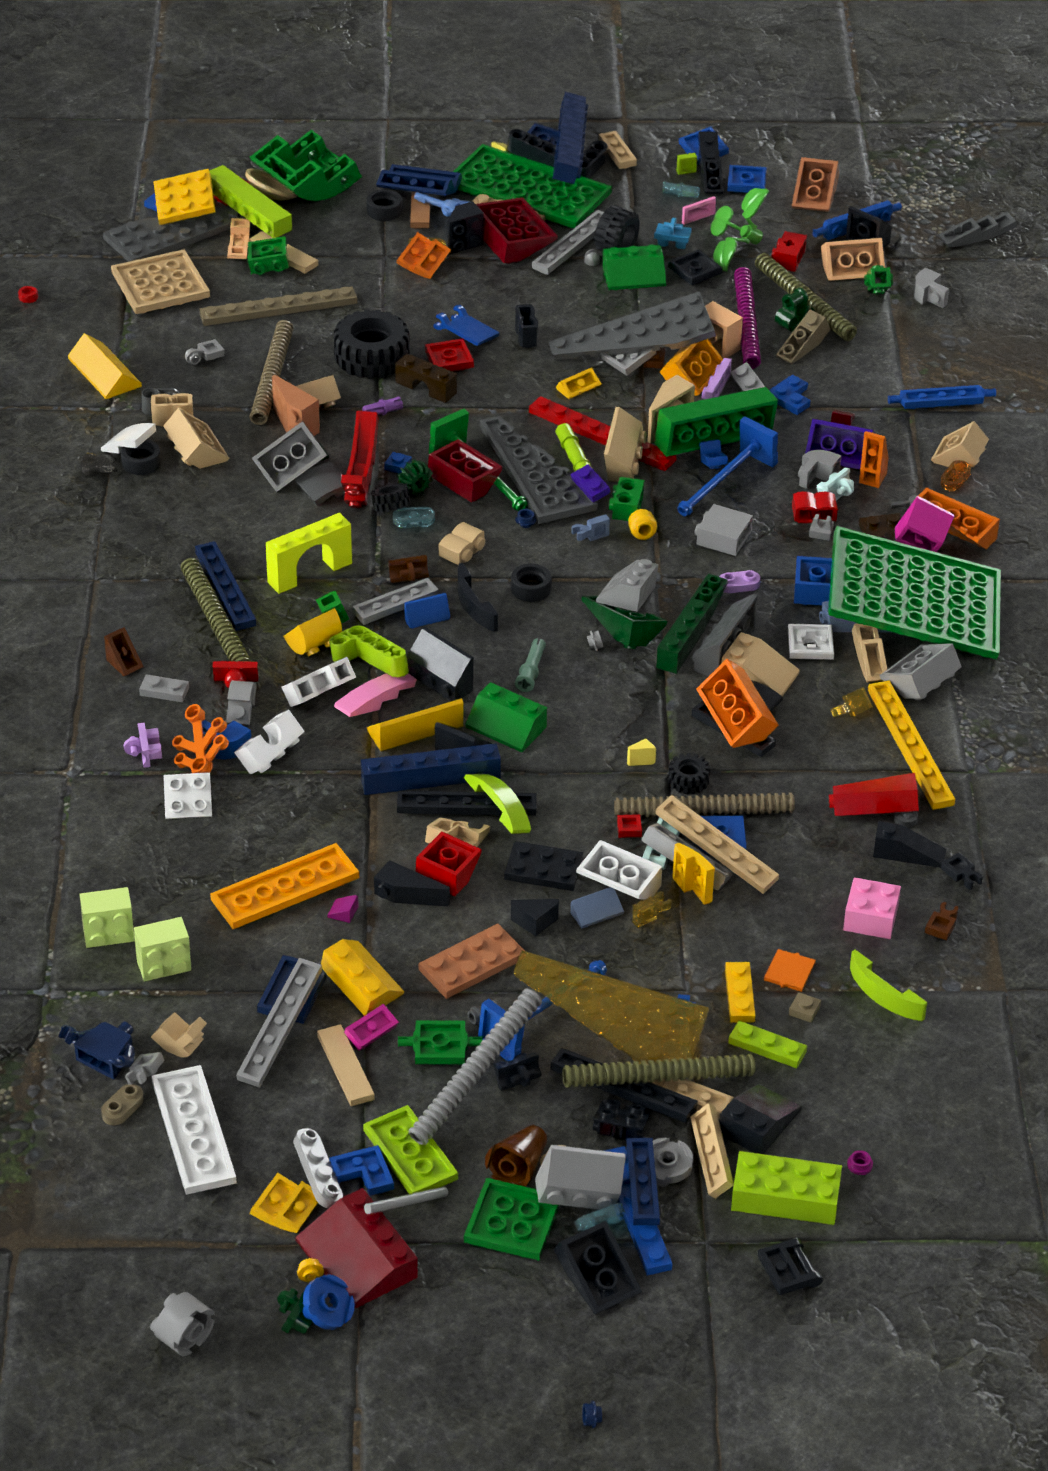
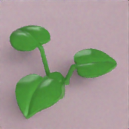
M754 188L744 197L741 206L742 210H744L742 216L750 225H744L741 228L729 222L733 216V210L728 206H723L716 212L711 224V233L714 236H721L729 225L739 230L742 237H727L725 241L719 242L716 246L713 260L723 268V271L728 272V266L735 253L737 242L757 245L762 240L763 232L757 229V225L750 218L755 215L769 190Z

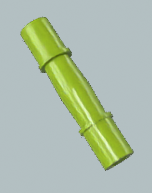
M567 423L560 424L555 432L561 447L566 451L573 465L574 472L587 464L591 467V462L586 458L583 449L579 445V439L575 436L571 426Z

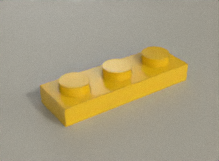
M725 962L730 1023H738V1021L755 1022L750 962Z

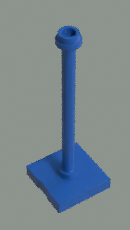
M744 416L740 420L741 453L688 501H681L677 507L679 514L682 516L690 515L693 512L692 507L749 456L773 468L778 463V433Z
M601 960L590 963L589 970L542 999V1004L537 1006V1010L533 1012V1015L528 1020L594 977L597 979L604 977L607 972L605 963ZM490 999L482 1002L478 1037L483 1036V1040H485L487 1034H490V1030L495 1028V1024L499 1023L500 1018L504 1017L506 1012ZM525 1024L514 1035V1038L509 1040V1044L505 1046V1049L500 1052L499 1056L506 1061L514 1060L517 1055L521 1054Z

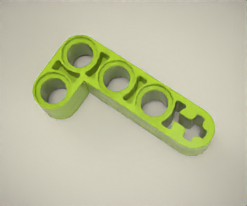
M364 626L350 627L329 639L333 662L345 657L349 661L359 657L392 677H402L409 672L406 651Z

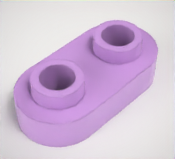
M752 570L727 572L719 576L728 579L724 593L754 591L760 586V575Z

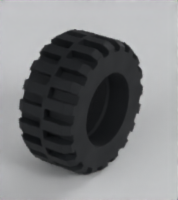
M370 309L363 312L356 311L353 315L349 314L344 319H341L334 329V356L336 363L343 371L346 370L348 374H354L359 378L368 377V379H373V377L384 378L386 375L391 376L396 372L395 363L404 355L410 354L409 328L397 315L393 316L392 313L387 311H370Z

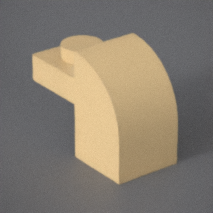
M174 1012L160 1025L151 1038L167 1052L179 1057H188L204 1040L202 1038L204 1033L201 1030L207 1023L199 1017L191 1025H188Z

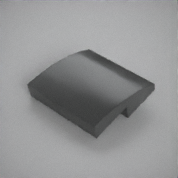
M332 462L313 467L294 479L296 484L317 506L332 495L338 499L345 493L341 484V475L343 474Z

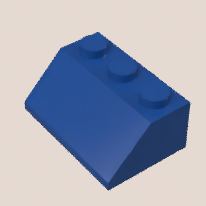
M797 556L794 588L795 604L822 605V602L829 601L832 558Z

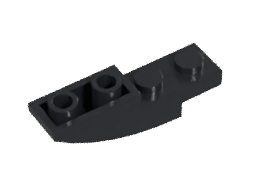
M699 132L698 158L704 194H723L718 133Z

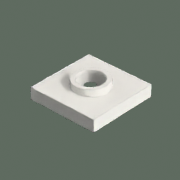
M788 624L790 659H834L832 625Z

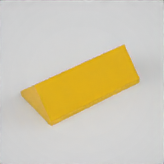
M85 333L68 355V359L105 399L142 387V383L103 342Z
M461 698L367 727L368 733L379 750L384 751L435 735L436 722L455 728L463 727V699Z

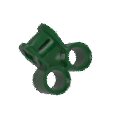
M799 287L792 294L784 295L782 297V308L777 311L774 319L780 326L791 332L794 331L809 310L815 312L814 308L808 305L807 292Z

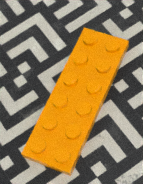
M335 843L210 893L211 901L231 928L236 929L359 879V871L339 845Z

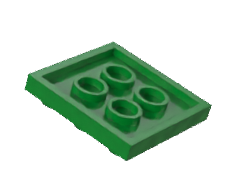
M486 1178L465 1231L464 1243L540 1261L560 1205L539 1203L537 1189Z

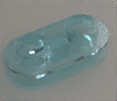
M404 507L402 509L398 508L393 512V523L400 528L428 527L435 522V511L430 507Z
M617 1203L582 1216L574 1222L578 1232H582L605 1220L609 1226L617 1224L623 1220L622 1216L626 1212L623 1204Z

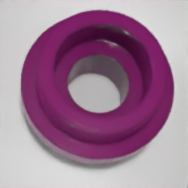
M855 1151L848 1158L847 1167L854 1174L865 1175L872 1170L873 1160L867 1152Z

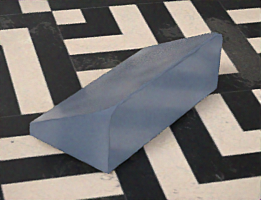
M612 887L571 901V915L581 929L624 914L617 893Z

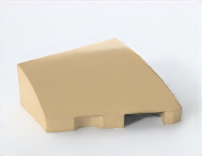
M439 818L427 825L425 842L430 844L442 831L478 847L490 832V826L483 824L482 828L476 829L470 828L468 822Z

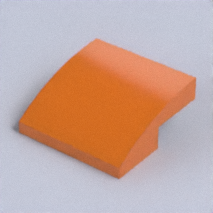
M417 232L396 263L417 275L431 279L451 249L436 239L432 242Z

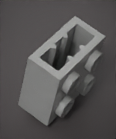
M713 504L710 510L705 512L702 522L698 523L695 528V535H697L696 544L736 556L752 532L753 515Z

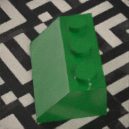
M660 245L603 249V272L609 290L666 286L664 255Z
M490 682L478 694L465 727L522 753L547 727V707Z

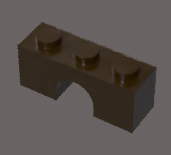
M410 354L404 355L395 363L397 384L414 389L423 381L429 389V397L447 403L457 394L456 373Z

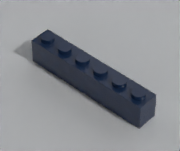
M497 743L361 759V782L364 795L468 783L464 779L465 774H489L501 779V757Z

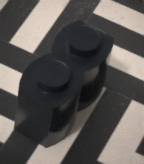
M531 304L517 305L515 308V331L518 334V343L522 348L536 347L538 344V320L535 317V308Z

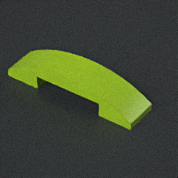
M465 774L464 779L474 791L486 792L503 812L500 821L511 834L530 833L531 826L525 809L507 784L489 774Z
M854 949L851 953L850 971L859 987L872 1000L887 1010L905 1018L923 1021L925 1019L927 1002L910 989L904 993L899 992L872 972L873 962Z

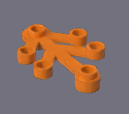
M192 704L186 709L185 718L193 725L194 742L186 740L182 735H178L173 739L172 745L178 751L185 749L195 753L196 758L191 759L181 752L175 756L174 763L179 768H191L192 773H210L213 768L212 760L218 751L226 749L229 745V740L224 735L220 734L215 737L217 733H221L226 729L227 723L221 717L215 718L211 723V727L203 736L202 722L205 720V711L198 704ZM213 740L212 747L209 749L207 753H205V750Z

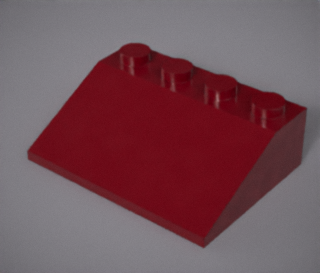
M523 197L476 204L483 212V240L503 263L511 264L522 261L558 239L555 232Z
M364 1188L340 1198L296 1236L297 1243L309 1258L317 1259L322 1264L324 1269L323 1275L337 1276L347 1284L348 1288L346 1290L349 1296L353 1295L354 1309L418 1278L417 1256L382 1211L372 1214L365 1213V1204L374 1201Z

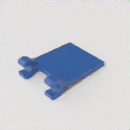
M462 305L454 306L453 310L457 311L459 316L457 314L452 315V321H449L446 314L439 313L436 315V318L440 319L441 323L437 322L433 325L437 330L447 329L476 346L498 337L500 333L469 316Z

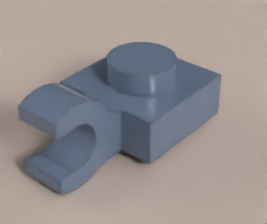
M605 514L587 520V525L575 524L572 526L571 533H577L578 541H582L585 538L593 541L609 536L610 518Z

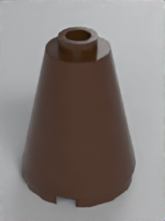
M530 1125L493 1145L485 1156L486 1169L490 1168L493 1174L491 1178L520 1186H527L534 1175L546 1146V1133L542 1128Z

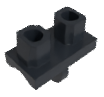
M524 1052L517 1055L514 1060L495 1063L494 1070L498 1088L504 1091L520 1084L526 1087L530 1085V1080L541 1077L538 1054L536 1052L530 1054Z

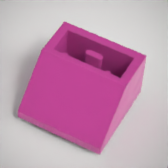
M917 496L895 526V540L903 544L937 552L944 543L954 514Z

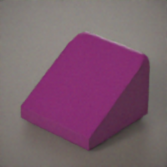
M352 895L337 898L327 917L350 923L358 909V896Z

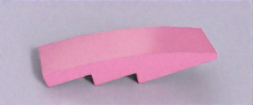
M387 673L349 692L335 702L334 707L349 717L380 710L382 702L397 699L399 691L415 687L417 679L410 674L402 677H392Z

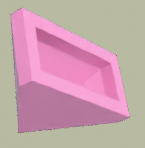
M713 196L684 206L682 224L685 225L715 214L716 197Z

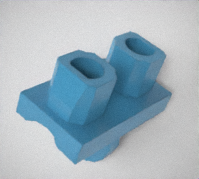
M672 217L671 223H658L654 238L657 239L660 246L665 247L668 246L669 241H675V247L685 249L691 236L692 228L683 227V224H677V218Z

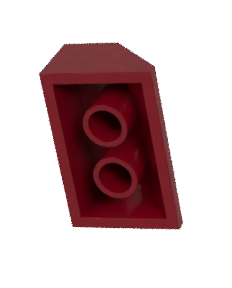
M459 439L430 453L428 458V467L433 473L432 478L471 503L488 493L503 467Z

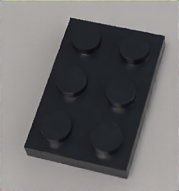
M514 841L504 872V880L574 891L579 874L576 873V869L583 861V852Z

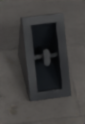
M559 899L511 900V921L534 936L539 935L559 919Z

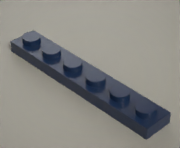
M216 542L195 546V553L235 631L256 626V618Z

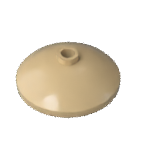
M253 168L246 170L245 176L250 185L269 199L283 201L297 197L296 194L267 172Z

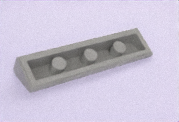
M659 823L650 825L642 837L644 843L671 861H674V845L676 843L686 845L701 854L715 868L713 886L715 890H720L733 876V872Z

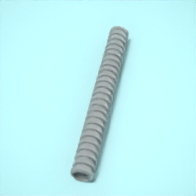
M527 988L523 990V994L518 996V1000H515L513 1005L509 1007V1011L504 1013V1017H501L499 1023L495 1024V1028L490 1030V1034L486 1035L485 1040H482L480 1045L476 1047V1051H473L471 1057L467 1058L466 1063L462 1064V1069L457 1070V1074L453 1075L452 1080H449L447 1086L443 1087V1092L438 1093V1098H434L433 1104H429L428 1110H425L423 1115L418 1118V1121L413 1124L414 1127L408 1130L414 1141L421 1145L428 1143V1139H431L433 1133L438 1131V1127L443 1125L442 1121L447 1120V1115L452 1114V1110H455L457 1104L462 1102V1098L466 1097V1092L471 1091V1086L476 1085V1081L480 1080L481 1075H484L486 1069H489L491 1066L490 1063H494L495 1057L500 1055V1052L509 1044V1040L514 1038V1035L523 1027V1023H526L528 1018L533 1015V1012L537 1010V1006L542 1004L541 997L535 991Z

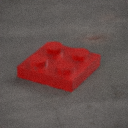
M463 338L425 344V352L430 363L449 371L474 368V360Z

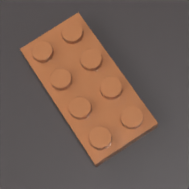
M496 924L420 962L419 971L448 999L526 959V951L499 924Z

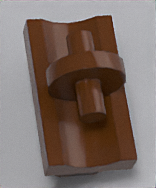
M421 555L389 560L390 582L406 580L411 582L415 581V579L429 577L427 556Z

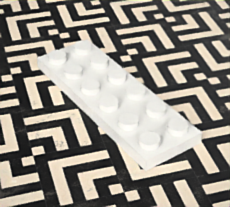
M201 1065L152 1075V1084L186 1195L236 1184L234 1168Z

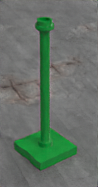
M465 408L431 423L429 454L457 439L466 443L469 412ZM497 477L494 485L512 502V508L517 511L525 509L528 505L526 498L523 496L518 497Z

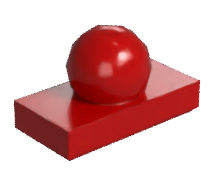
M213 661L214 681H224L227 688H229L232 680L258 682V662Z

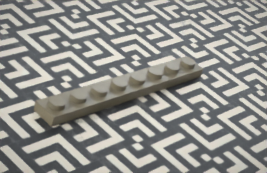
M353 286L331 290L325 289L317 292L285 295L283 297L200 308V317L203 326L357 304V296Z

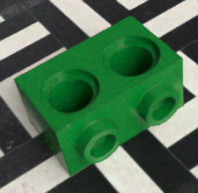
M619 478L618 485L613 487L612 497L614 498H610L609 510H612V519L628 521L634 511L641 509L644 497V480Z

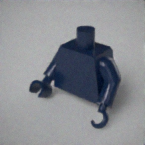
M102 1022L95 1028L82 1032L76 1031L75 1028L69 1025H63L60 1030L59 1038H65L67 1044L74 1043L77 1061L113 1080L122 1068L130 1067L134 1063L135 1048L133 1047L131 1037L134 1030L128 1022H122L117 1028L107 1022Z

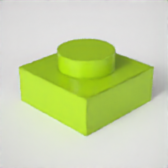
M695 153L677 155L676 171L678 175L696 173L697 155Z

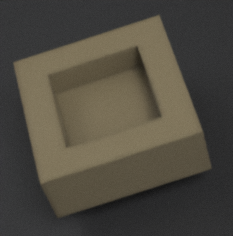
M798 992L789 1008V1015L812 1023L821 1007V1000Z

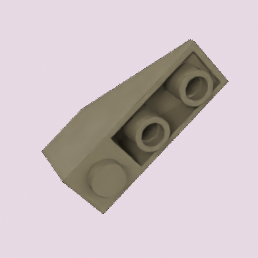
M809 310L777 352L776 356L793 364L820 345L831 330L826 317Z

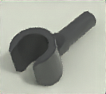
M913 495L905 501L891 502L892 507L911 506L917 495Z

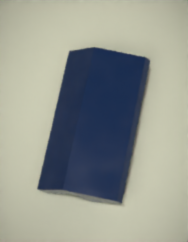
M392 164L390 170L381 171L376 186L447 196L457 192L462 176L458 172Z

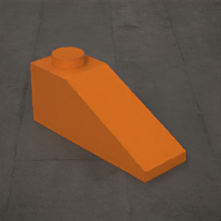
M865 431L859 483L879 488L887 475L889 457L885 436Z

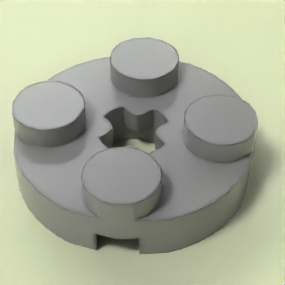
M670 1138L653 1140L658 1186L677 1183L691 1175L693 1154L684 1142L679 1140L678 1143L671 1142ZM666 1158L668 1161H673L671 1163H664L663 1159Z

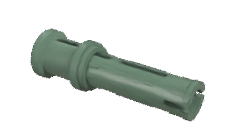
M538 638L532 641L526 662L520 666V675L515 680V686L520 691L529 692L534 688V680L539 674L538 665L546 647V643L542 639H540L538 645Z

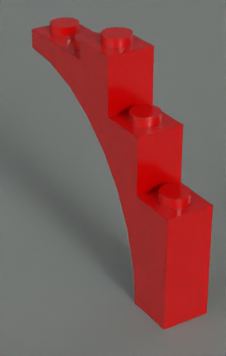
M356 411L350 462L346 474L341 475V484L345 491L344 501L352 508H362V505H367L368 488L371 485L372 466L375 465L379 420L377 412Z

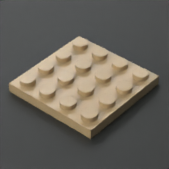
M185 249L111 266V272L135 314L164 309L174 305H182L187 302L200 301L210 297V290Z

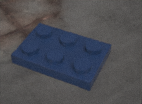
M282 956L257 1005V1013L269 1015L298 958ZM323 969L295 1022L305 1023L328 976Z

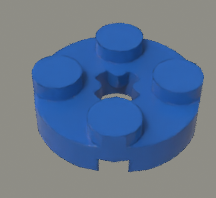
M329 1274L309 1282L303 1295V1314L305 1318L312 1320L318 1327L326 1330H335L347 1323L354 1313L355 1306L353 1295L349 1296L346 1290L348 1288L347 1284L339 1277ZM329 1297V1302L332 1303L333 1306L328 1307L325 1302V1298Z

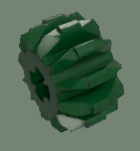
M413 460L411 463L406 462L405 468H400L401 473L397 475L399 479L397 483L407 484L409 495L417 496L419 492L424 494V489L430 488L429 483L433 481V473L426 463L421 460Z

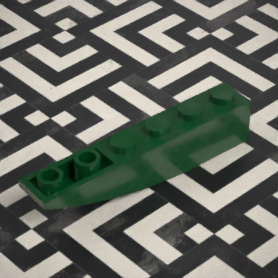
M707 574L659 644L656 668L677 674L709 623L728 584V579Z

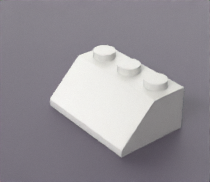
M602 840L596 844L576 869V873L642 900L650 901L662 884L661 865Z

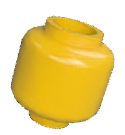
M639 509L630 515L628 526L635 538L647 540L654 536L657 531V522L650 511Z

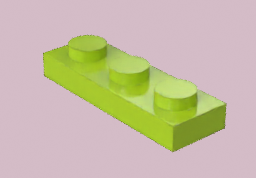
M738 1021L728 1041V1044L796 1069L807 1052V1045L742 1021Z

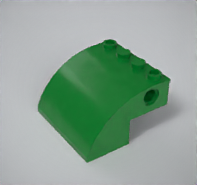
M312 129L291 146L277 135L250 156L252 162L294 194L306 200L319 201L332 198L344 192L362 178L355 161L345 154L338 157L326 148L323 138Z

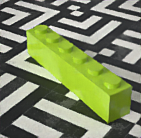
M224 165L210 170L213 194L218 199L229 205V207L233 208L272 238H277L292 231V214Z

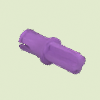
M399 396L388 400L380 399L377 403L363 406L362 411L386 415L387 412L402 409L403 402Z

